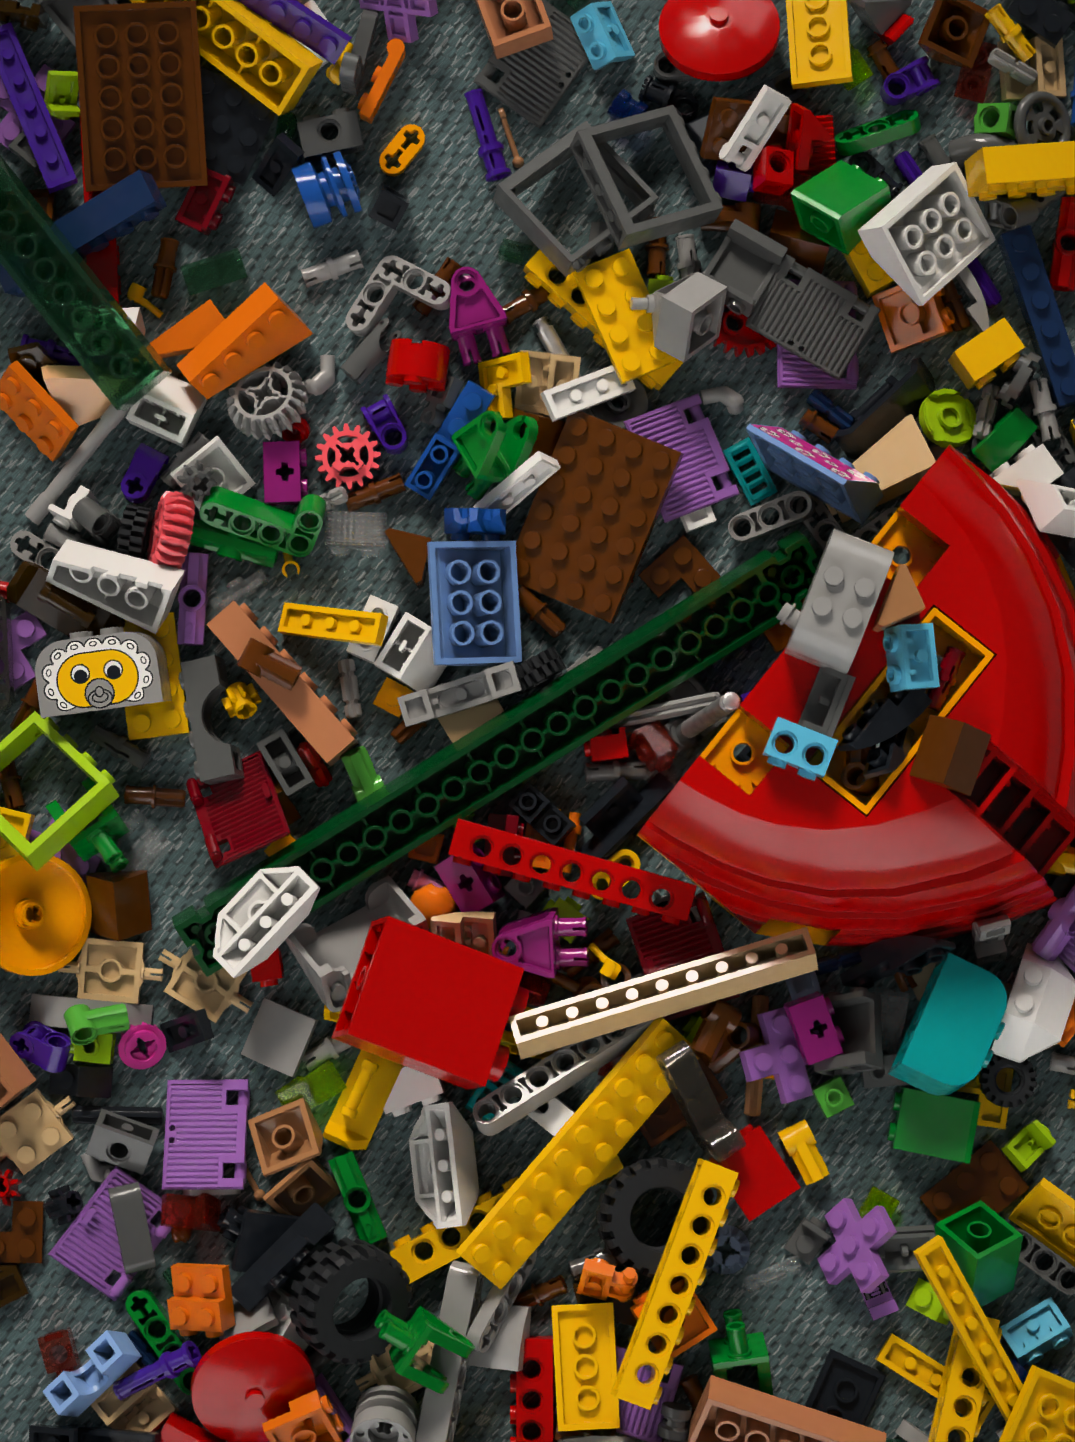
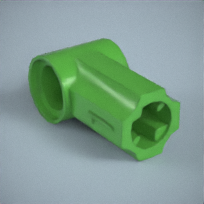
M365 746L353 748L340 756L353 786H351L357 802L384 786L380 775L376 774Z
M123 1003L90 1009V1007L84 1004H77L68 1008L64 1013L71 1041L79 1046L90 1044L98 1035L129 1029L128 1012L126 1005Z

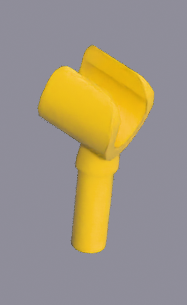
M350 42L335 65L331 64L326 69V76L333 84L340 85L339 72L344 53H351L353 49V44Z
M131 283L127 292L128 299L140 304L157 318H160L163 312L150 301L143 298L147 289L139 284Z
M283 552L285 562L282 566L283 575L288 578L285 567L291 563L297 567V573L299 574V563L293 560L292 555Z
M591 943L588 948L599 961L604 963L599 972L615 981L621 971V965L608 958L595 943Z

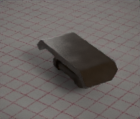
M29 561L22 562L7 586V600L70 637L69 633L93 631V635L96 636L100 635V629L125 626L123 618L46 582L49 571L38 564Z

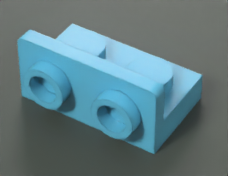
M611 1L592 2L570 17L594 70H600L611 62L626 61L635 56Z
M933 623L901 624L884 629L883 647L886 651V678L889 683L890 692L940 687Z
M1052 1297L1047 1298L1000 1327L1002 1329V1336L1021 1367L1026 1364L1029 1366L1036 1364L1044 1357V1353L1052 1348L1057 1350L1069 1343L1070 1337L1073 1336L1069 1323Z

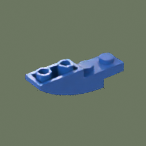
M468 380L404 485L430 501L461 455L451 438L452 435L487 411L496 396L473 381Z

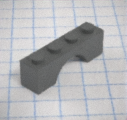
M212 655L180 663L182 672L179 673V682L182 689L185 690L187 699L184 702V712L191 723L192 731H189V741L196 753L197 760L194 761V771L197 778L200 779V782L208 785L244 778L240 748L222 742L215 734L211 723L213 706L229 686L225 660Z

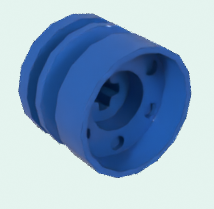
M340 150L333 153L336 167L330 168L326 156L321 157L323 172L317 173L310 162L291 168L314 229L332 222L330 208L334 206L338 208L343 217L348 216L344 203L350 201L355 213L362 211L359 187L351 166L342 157Z

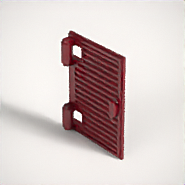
M261 751L241 759L244 778L213 785L200 782V779L190 778L187 780L186 787L191 802L195 807L209 856L216 869L291 835L266 760ZM210 786L212 794L204 798L201 790ZM229 842L231 850L222 853L219 845Z
M704 892L694 895L691 906H697L701 918L700 921L692 923L689 915L687 921L680 920L679 925L662 921V914L650 911L649 917L638 914L626 918L645 975L724 952ZM740 994L723 998V1000L729 1001L738 998ZM705 1004L673 1013L663 1018L668 1022L700 1011Z

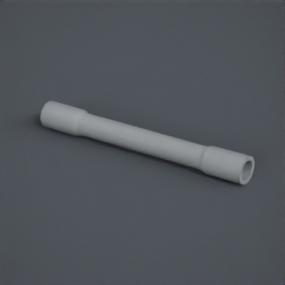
M120 396L115 398L101 416L98 424L61 471L25 512L28 519L37 525L43 521L49 513L47 508L50 503L55 505L56 500L108 434L118 426L129 412L131 405Z

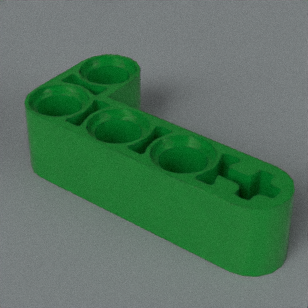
M219 486L211 487L209 491L211 495L207 496L205 494L203 496L199 515L208 525L296 557H305L313 550L323 525L327 507L325 500L315 494L304 496L295 514Z
M139 1288L127 1297L126 1310L158 1358L172 1346L182 1347V1343L186 1342L183 1336H180L179 1330H170L169 1315L150 1290ZM135 1296H137L139 1299L145 1297L148 1301L145 1304V1308L148 1311V1313L150 1314L153 1310H155L157 1314L151 1316L146 1322H144L142 1318H144L147 1315V1313L142 1307L138 1309L135 1308L134 1304L137 1302ZM153 1321L163 1322L166 1326L165 1335H154L151 1331V1323ZM193 1367L181 1371L180 1376L173 1379L180 1390L187 1395H191V1386L187 1384L185 1376L189 1372H194L195 1368Z

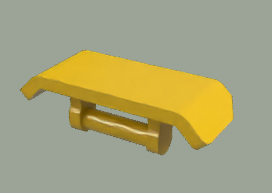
M361 1050L322 1136L351 1151L366 1150L384 1112L383 1108L404 1066Z

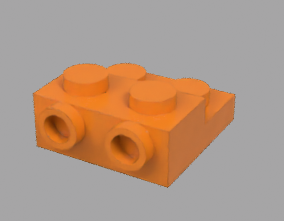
M899 285L872 296L874 305L881 309L878 317L891 353L899 352L953 332L951 327L955 323L953 312L949 307L944 306L941 296L945 295L944 287L923 306H918Z
M176 1263L170 1266L174 1294L173 1297L167 1299L170 1330H179L180 1336H193L198 1334V1331H204L207 1338H216L223 1336L224 1331L235 1326L229 1265Z
M682 1276L675 1277L671 1281L670 1287L674 1293L681 1291L684 1287ZM649 1290L642 1292L633 1299L635 1305L630 1307V1310L637 1321ZM695 1292L693 1297L696 1298L693 1311L689 1316H685L682 1327L685 1328L683 1338L679 1345H674L671 1356L674 1358L718 1330ZM671 1306L663 1307L659 1313L660 1320L662 1322L669 1321L673 1316V1309ZM659 1335L653 1336L650 1341L657 1351L662 1346V1338Z
M317 1390L288 1402L290 1412L262 1423L264 1433L270 1442H343L341 1432L345 1430L339 1414H331L334 1410L327 1395L321 1397Z

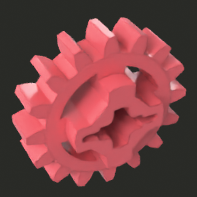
M344 423L343 431L340 432L335 426L332 427L334 435L330 437L324 433L322 436L326 441L325 445L317 444L316 446L322 452V455L315 456L316 462H323V465L318 468L319 473L327 472L325 481L329 483L335 479L336 487L346 483L350 491L353 489V483L356 482L361 488L364 487L363 479L365 477L369 480L374 479L370 471L372 469H380V466L374 462V459L381 458L380 452L373 451L379 445L377 440L369 442L368 440L372 435L371 432L367 431L363 435L360 434V425H357L354 431L350 430L348 423ZM347 437L355 438L351 443H341L339 441ZM365 447L369 455L367 465L361 460V453ZM330 449L335 453V461L331 467L328 462ZM339 449L346 453L354 451L353 456L358 465L348 460L343 463L344 459ZM345 471H355L358 473L350 477L341 476Z

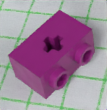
M300 441L263 442L264 503L272 506L299 505L301 499L308 495V479H302V467H307V449H301ZM284 466H288L290 471L294 472V474L288 476V481H284L282 476L278 475V472H283Z
M473 844L474 853L478 856H485L484 853L480 849H478L475 844ZM450 856L434 867L461 912L481 911L505 896L499 878L493 875V873L482 870L484 864L472 861L471 866L452 862L454 856Z
M816 991L783 1004L803 1062L807 1065H812L843 1053L840 1044L845 1043L840 1027L838 1025L834 1027L830 1015L834 1014V1009L829 997L824 998L821 993ZM813 1021L822 1024L818 1027L819 1033L817 1034L810 1030L814 1027Z

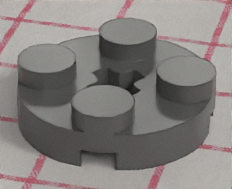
M1032 351L1029 355L1021 354L1013 368V371L1017 373L1013 381L1008 380V382L1004 383L997 396L1002 399V406L1009 410L1015 407L1016 404L1011 402V400H1016L1018 396H1022L1028 382H1030L1037 369L1032 364L1033 362L1039 363L1042 359L1041 356Z

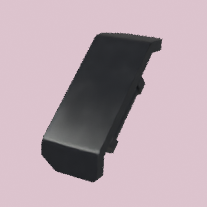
M913 359L910 371L900 381L890 375L870 398L857 410L854 409L849 414L854 418L855 423L848 429L838 430L835 435L836 442L848 458L857 460L906 416L912 414L915 419L919 415L922 401L932 392L936 391L933 375L922 359Z

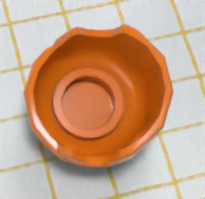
M433 883L416 889L410 898L412 903L427 919L429 929H431V917L456 913L459 910L446 887H435Z

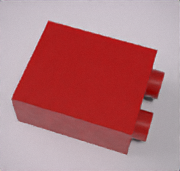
M391 916L371 922L332 1039L467 1090L485 1087L487 1080L497 1082L501 1078L508 1063L510 1049L501 1045L500 1041L506 1023L509 1021L508 1017L524 1012L527 1006L529 990L519 986L525 969Z

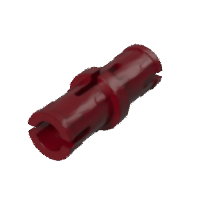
M947 646L940 664L942 668L939 672L940 687L930 688L927 693L932 700L927 708L937 712L942 710L951 687H955L957 683L955 677L964 657H966L965 652L952 646Z

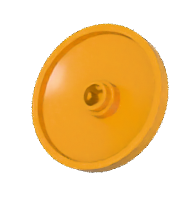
M20 854L0 861V968L24 976L46 975L63 968L80 952L91 927L92 905L84 881L68 863L55 856L38 871Z

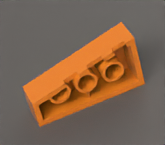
M264 282L176 366L189 383L208 400L308 338L313 333L302 319Z

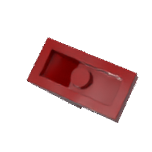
M791 103L785 150L794 151V169L808 170L809 161L813 155L812 140H833V138L811 110L798 103Z

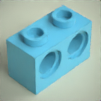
M777 717L762 755L768 757L767 763L782 769H785L786 764L798 769L797 775L815 781L816 777L823 778L825 776L839 740ZM779 736H787L792 740L793 748L791 752L781 753L776 749L775 741ZM817 748L822 752L823 760L821 764L811 765L806 761L805 753L807 749Z

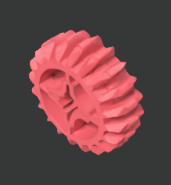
M166 491L160 497L150 530L147 550L148 561L178 569L182 568L186 554H188L191 535L193 534V525L195 523L193 497L178 491Z

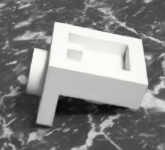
M80 485L76 493L72 494L68 499L64 510L51 503L47 509L53 515L52 521L64 530H68L71 527L81 532L83 526L72 517L74 506L84 497H90L98 504L100 502L91 490Z

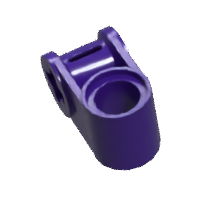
M921 57L887 76L880 90L881 98L886 104L892 106L902 104L915 96H921L935 89L941 84L939 79H935L927 64L929 62L928 57ZM888 85H899L903 93L900 95L892 94L888 89Z
M387 394L383 395V399L367 408L365 406L360 408L371 430L375 432L386 452L397 455L406 450L409 441L407 433ZM390 433H400L402 435L401 442L397 445L387 444L386 438Z
M144 443L139 445L121 482V490L129 502L140 504L147 500L157 480L160 479L159 476L161 474L159 473L163 465L168 464L170 456ZM140 482L143 490L141 492L135 491L132 494L129 485H136Z
M30 1021L24 1026L22 1032H16L11 1036L9 1045L20 1058L40 1066L45 1071L58 1073L66 1068L71 1039L66 1034L57 1032L38 1021Z

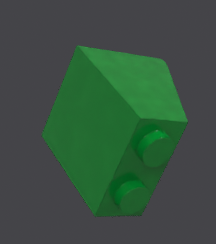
M842 160L798 186L790 193L800 228L846 255L862 240L858 230L892 201L890 187L883 179L879 177L873 178L866 174L858 165H850Z
M901 1087V1093L895 1092L892 1110L897 1111L895 1123H889L887 1140L892 1141L891 1147L894 1149L970 1164L981 1102L951 1095L936 1096L919 1089Z
M981 1200L935 1224L936 1236L939 1235L945 1240L981 1307L1014 1290L1023 1235Z

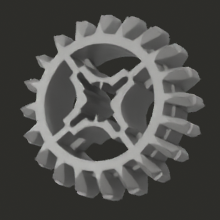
M275 362L272 367L269 363H266L262 368L254 370L235 382L236 387L229 388L230 397L226 399L228 415L233 420L237 429L242 430L243 434L247 437L252 435L259 440L264 435L269 441L273 434H277L282 438L283 430L292 431L293 423H301L300 415L307 413L305 404L309 403L308 395L306 394L307 387L299 373L293 371L288 365L283 367L278 362ZM282 387L288 389L287 395H282L280 392ZM248 406L254 408L253 415L247 413Z

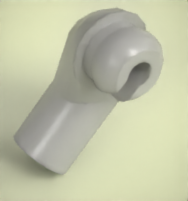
M335 355L320 356V372L312 377V379L309 378L305 381L307 394L321 395L334 384Z
M728 386L700 390L703 405L721 402L727 406L728 412L732 415L740 414L744 409L742 395Z
M85 1153L80 1155L91 1180L102 1184L115 1167L100 1163L99 1160Z

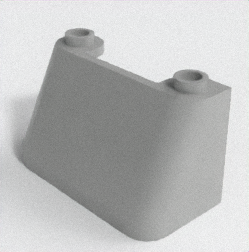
M389 875L369 886L365 894V907L317 933L310 924L301 923L286 938V943L320 999L331 1012H339L342 1009L372 921L391 916L429 931L427 919Z

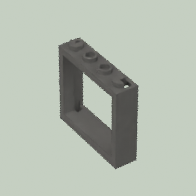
M674 105L577 130L570 144V148L618 249L714 223L723 209L721 196L718 192H715L710 181L708 169L702 165L697 147L690 140L685 130L684 120L682 116L678 115ZM663 127L700 205L634 224L597 144Z
M587 121L580 124L500 182L493 197L494 202L565 277L573 271L577 273L582 271L590 263L592 257L596 254L602 256L611 248L614 239L609 228L571 255L517 196L574 155L570 144L577 130L592 127ZM607 142L597 144L615 185L636 206V208L629 212L633 223L650 220L656 213L654 209L659 197Z

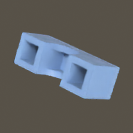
M106 1330L85 1350L91 1358L85 1365L74 1371H63L43 1390V1393L58 1415L78 1417L142 1357L125 1332Z

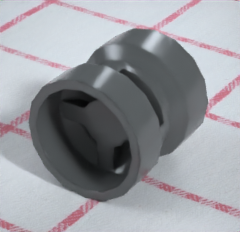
M663 1402L661 1414L664 1418L658 1424L657 1435L673 1441L687 1440L688 1428L686 1427V1422L691 1419L692 1408L677 1402Z

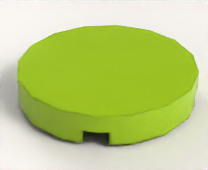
M946 388L932 392L922 401L919 409V423L923 433L931 442L942 448H947L950 444L957 448L963 446L971 439L974 425H977L975 421L977 414L973 404L968 399L960 396V392Z

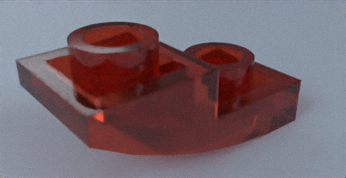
M982 42L972 69L960 67L954 97L984 103L992 65L987 60L992 50L997 48V45Z

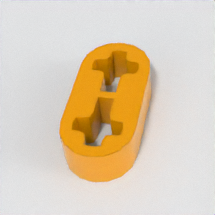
M415 124L404 126L384 149L379 158V164L384 174L393 177L402 174L423 149L425 134L421 127ZM414 132L418 133L417 140L419 143L417 145L411 143L405 150L403 148L407 141L405 134L409 133L412 135ZM400 151L402 153L398 159L400 167L392 166L388 169L386 157L394 158Z

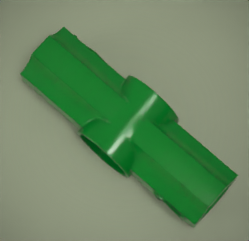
M194 519L193 534L191 535L189 545L216 552V555L220 557L226 556L236 559L235 561L238 562L244 560L274 569L279 550L208 525L199 519Z
M350 1151L328 1160L342 1194L344 1205L349 1211L360 1240L372 1244L388 1237L354 1152ZM355 1190L362 1191L366 1195V1203L360 1207L354 1206L349 1199L351 1192Z

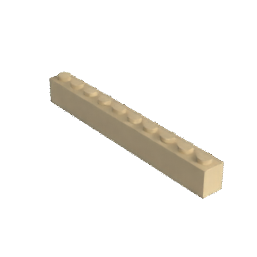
M804 927L512 1015L508 1018L520 1058L525 1059L818 970L816 951L808 929Z

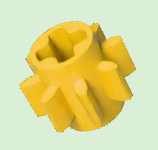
M235 682L228 686L225 691L227 697L221 699L230 718L237 716L239 719L252 717L257 711L256 704L262 702L253 684L246 685L244 682Z

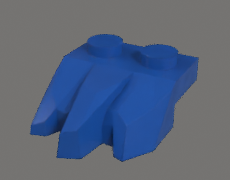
M444 508V533L451 534V540L469 541V535H481V541H500V535L506 536V509Z

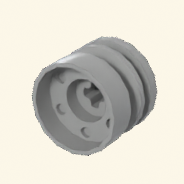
M380 1385L371 1387L362 1393L357 1401L349 1442H415L420 1418V1408L416 1399L406 1390L396 1386Z

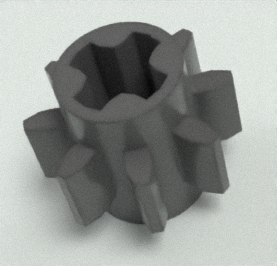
M199 460L196 461L195 466L183 465L185 469L183 476H177L181 483H185L181 488V492L187 495L192 491V497L195 501H198L199 495H211L209 492L211 487L217 485V482L209 477L214 473V470L210 466L203 470V464ZM197 476L201 480L200 484L196 485L194 482V478Z

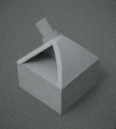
M697 271L652 294H647L646 298L631 297L630 308L631 310H646L647 313H652L654 347L685 362L719 337L727 286Z

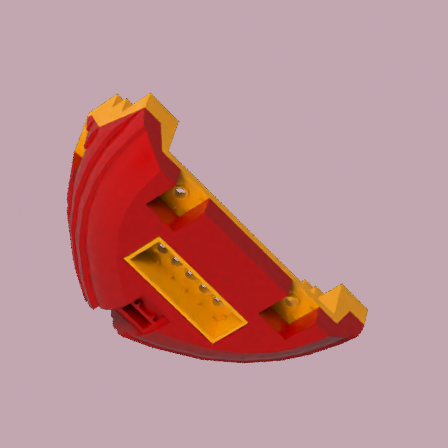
M951 444L871 541V543L890 551L898 547L908 551L909 561L904 565L908 567L926 607L919 615L896 625L933 623L937 656L943 659L947 646L955 647L966 653V657H964L955 677L957 683L955 687H951L942 710L937 712L926 708L909 725L915 731L911 748L901 765L893 772L879 776V786L873 794L861 796L845 787L841 781V773L846 766V751L840 752L835 748L825 776L823 778L816 777L815 781L797 775L798 769L786 764L785 769L767 763L768 757L762 754L776 718L781 717L798 724L820 669L816 665L785 654L783 651L637 834L644 842L685 874L684 876L706 892L709 898L754 934L774 937L807 927L812 943L821 946L866 947L883 939L907 935L944 939L972 933V924L975 921L1006 914L1010 921H1013L1052 905L1058 900L1044 879V875L1071 841L1075 839V590L1060 554L1047 533L1040 532L1035 527L1033 518L998 482L958 452ZM893 560L857 653L847 672V675L856 678L832 738L839 740L837 746L843 739L842 734L845 729L851 724L856 723L862 715L860 711L863 706L873 699H886L890 692L889 683L886 678L887 658L883 647L884 630L876 632L872 629L894 571L900 565ZM930 714L965 722L991 735L971 796L909 775ZM779 736L775 741V747L781 753H789L793 748V743L789 737ZM745 744L749 746L752 752L750 760L739 762L735 759L733 751L737 745ZM809 748L805 753V758L809 764L819 765L823 760V755L819 749ZM863 773L857 777L856 785H859L864 780Z

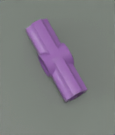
M188 552L185 562L182 564L181 569L185 570L180 583L178 595V645L204 646L206 607L208 603L209 554ZM190 592H199L201 595L200 603L195 607H188L185 602L186 596Z
M1075 884L1066 897L1060 898L1052 904L1048 911V918L1050 920L1031 945L1033 947L1032 950L1047 961H1055L1068 941L1075 937Z

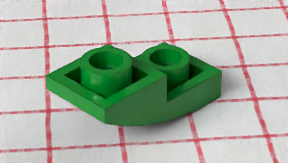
M1018 405L994 425L995 429L972 449L973 454L991 472L1007 462L1038 428Z

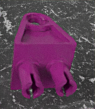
M471 267L457 269L451 279L449 330L452 342H458L463 366L471 365L469 352L472 354L474 364L482 361L475 335L487 333L492 358L501 357L498 344L501 345L503 356L510 354L511 349L509 348L504 327H507V317L504 309L477 270ZM465 282H471L475 285L470 291H463L459 288Z
M552 907L508 922L502 926L492 944L493 957L525 969L524 971L547 978H555L557 971L561 967H588V947L561 948L560 936L587 937V917L560 918L558 907ZM505 940H510L516 945V953L510 956L504 955L500 952L499 945L503 950L507 944Z

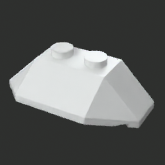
M299 866L260 869L218 913L213 957L233 978L239 977L267 960L309 915L320 887Z
M1030 943L1026 945L1007 1001V1008L1002 1018L1005 1027L999 1039L994 1040L991 1048L993 1054L1018 1063L1061 1041L1075 999V979L1059 957L1055 961L1045 960L1032 950L1033 947Z
M453 1102L423 1106L421 1116L417 1120L409 1138L415 1201L433 1221L437 1229L466 1226L480 1193L473 1131Z

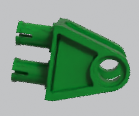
M485 411L452 435L451 438L461 454V457L454 463L453 469H456L455 472L463 478H468L471 473L474 476L465 488L469 496L476 500H481L494 482H502L528 460L538 436V424L533 417L518 415L507 423H503L500 412ZM495 419V431L491 433L490 426L492 421ZM523 423H526L527 428H525V434L521 438L520 428Z
M89 776L81 782L87 792L96 785ZM56 799L45 806L55 821L65 813ZM110 804L102 812L103 815L98 818V822L85 831L82 830L69 843L84 862L100 853L104 862L110 866L111 871L117 873L123 870L129 864V861L115 842L130 830L113 805Z
M421 1306L416 1310L410 1321L407 1322L394 1316L386 1309L381 1311L375 1321V1327L380 1328L379 1338L393 1345L389 1350V1354L396 1373L440 1394H444L448 1388L447 1377L415 1355L421 1345H426L430 1341L463 1358H468L475 1348L473 1343L465 1336Z
M729 1309L724 1311L723 1318L725 1320L726 1337L708 1340L713 1376L728 1380L727 1370H732V1367L750 1364L751 1367L756 1366L759 1391L773 1395L769 1356L763 1332L746 1334L742 1310Z

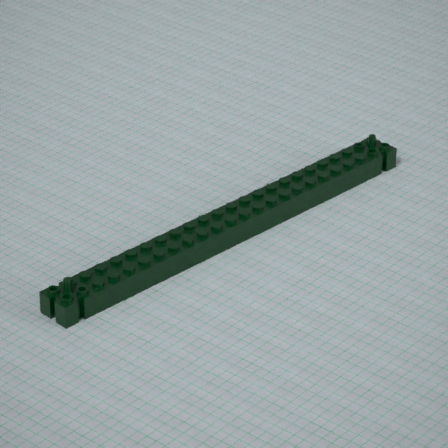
M798 530L776 542L779 550L773 554L765 549L205 896L203 898L205 906L196 910L191 905L173 916L174 928L187 948L195 944L191 947L193 956L206 977L223 968L213 957L218 913L260 869L299 866L320 887L310 911L311 913L457 822L458 818H465L779 623L780 620L776 616L786 602L791 605L795 603V608L800 610L803 606L800 600L806 597L819 565L816 561L811 562L817 555L806 536Z

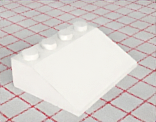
M957 162L931 166L858 230L873 260L918 306H923L996 240L975 197H968L967 182Z

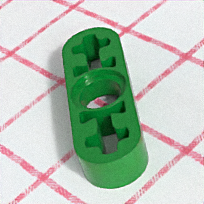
M903 110L842 131L835 136L838 154L841 156L855 155L913 135L921 129L919 114L916 110Z

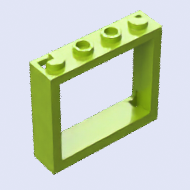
M34 711L0 742V772L44 734L96 783L95 786L32 843L0 814V836L38 871L119 797V794L112 785L115 779L108 771L103 769L100 772L95 768L98 765L96 761L86 751L82 754L76 749L79 746L67 733L61 736L58 733L60 728L50 717L43 719Z

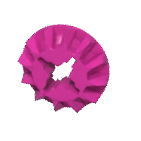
M142 1022L140 1025H130L129 1030L121 1033L120 1042L117 1044L119 1057L130 1068H150L162 1059L166 1051V1038L155 1024L150 1025ZM137 1038L146 1042V1054L139 1048H136Z

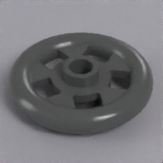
M1035 91L1026 95L1018 104L1014 115V134L1018 145L1035 144L1037 141L1042 143L1053 142L1052 139L1056 132L1059 134L1058 142L1070 141L1072 134L1070 116L1064 104L1049 92ZM1039 103L1041 112L1035 114L1032 106ZM1051 110L1054 111V113H1055V115H1056V117H1057V120H1056V121H1055L1054 118L1049 114V112H1050ZM1026 121H1029V122H1028V127H1027L1029 134H1027V131H1026Z

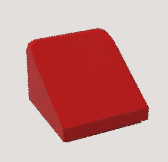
M903 13L882 35L876 34L885 43L892 45L914 23V19Z

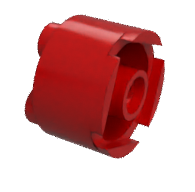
M408 338L391 340L385 384L395 387H402L403 384L409 385V391L416 393H426L427 389L439 392L445 391L450 359L449 347L422 340V343H412V339Z

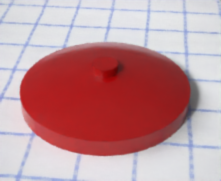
M668 0L659 18V41L667 59L683 73L706 81H732L756 72L773 56L780 37L779 14L771 0Z
M262 1331L236 1334L215 1344L202 1356L195 1367L191 1380L192 1404L199 1421L215 1436L229 1442H270L264 1433L262 1423L290 1412L288 1402L316 1390L313 1367L305 1352L297 1344L281 1335Z

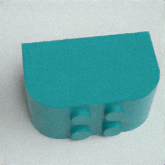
M948 953L943 960L935 965L888 1074L936 1096L952 1094L974 1079L982 1067L986 1068L993 1055L990 1046L994 1039H999L1005 1027L1002 1018L1007 1008V993L999 978L973 963Z

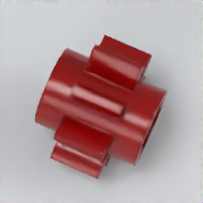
M7 1169L4 1175L0 1170V1182L7 1187L5 1192H1L0 1189V1201L2 1199L3 1204L6 1206H11V1198L21 1196L17 1191L18 1185L22 1183V1180L13 1179L14 1171Z

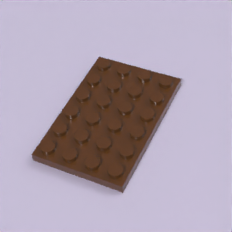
M196 0L73 6L86 192L105 191L139 169L151 174L158 188L208 186Z
M582 411L568 416L551 456L558 461L561 468L539 486L516 542L518 584L614 624L684 453Z

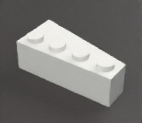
M67 539L52 560L46 582L156 634L171 610L185 570L155 564L152 561Z

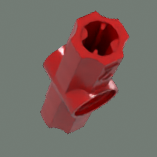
M1062 197L1056 235L1052 244L1053 255L1049 281L1052 289L1055 291L1073 292L1075 290V249L1072 251L1064 250L1060 240L1069 238L1075 244V197Z

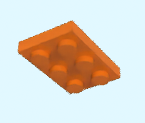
M17 360L7 367L0 380V409L16 423L20 431L25 433L36 444L41 453L54 462L63 454L79 425Z

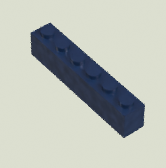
M139 169L1 254L0 283L5 293L17 297L28 296L35 291L34 287L56 279L60 275V271L67 267L77 266L84 261L86 255L108 247L109 241L116 237L130 234L134 230V226L140 222L156 218L159 215V211L167 207L153 176Z
M1031 225L1003 233L997 241L1035 353L1042 357L1039 365L1043 377L1048 379L1052 404H1056L1057 410L1075 405V355Z

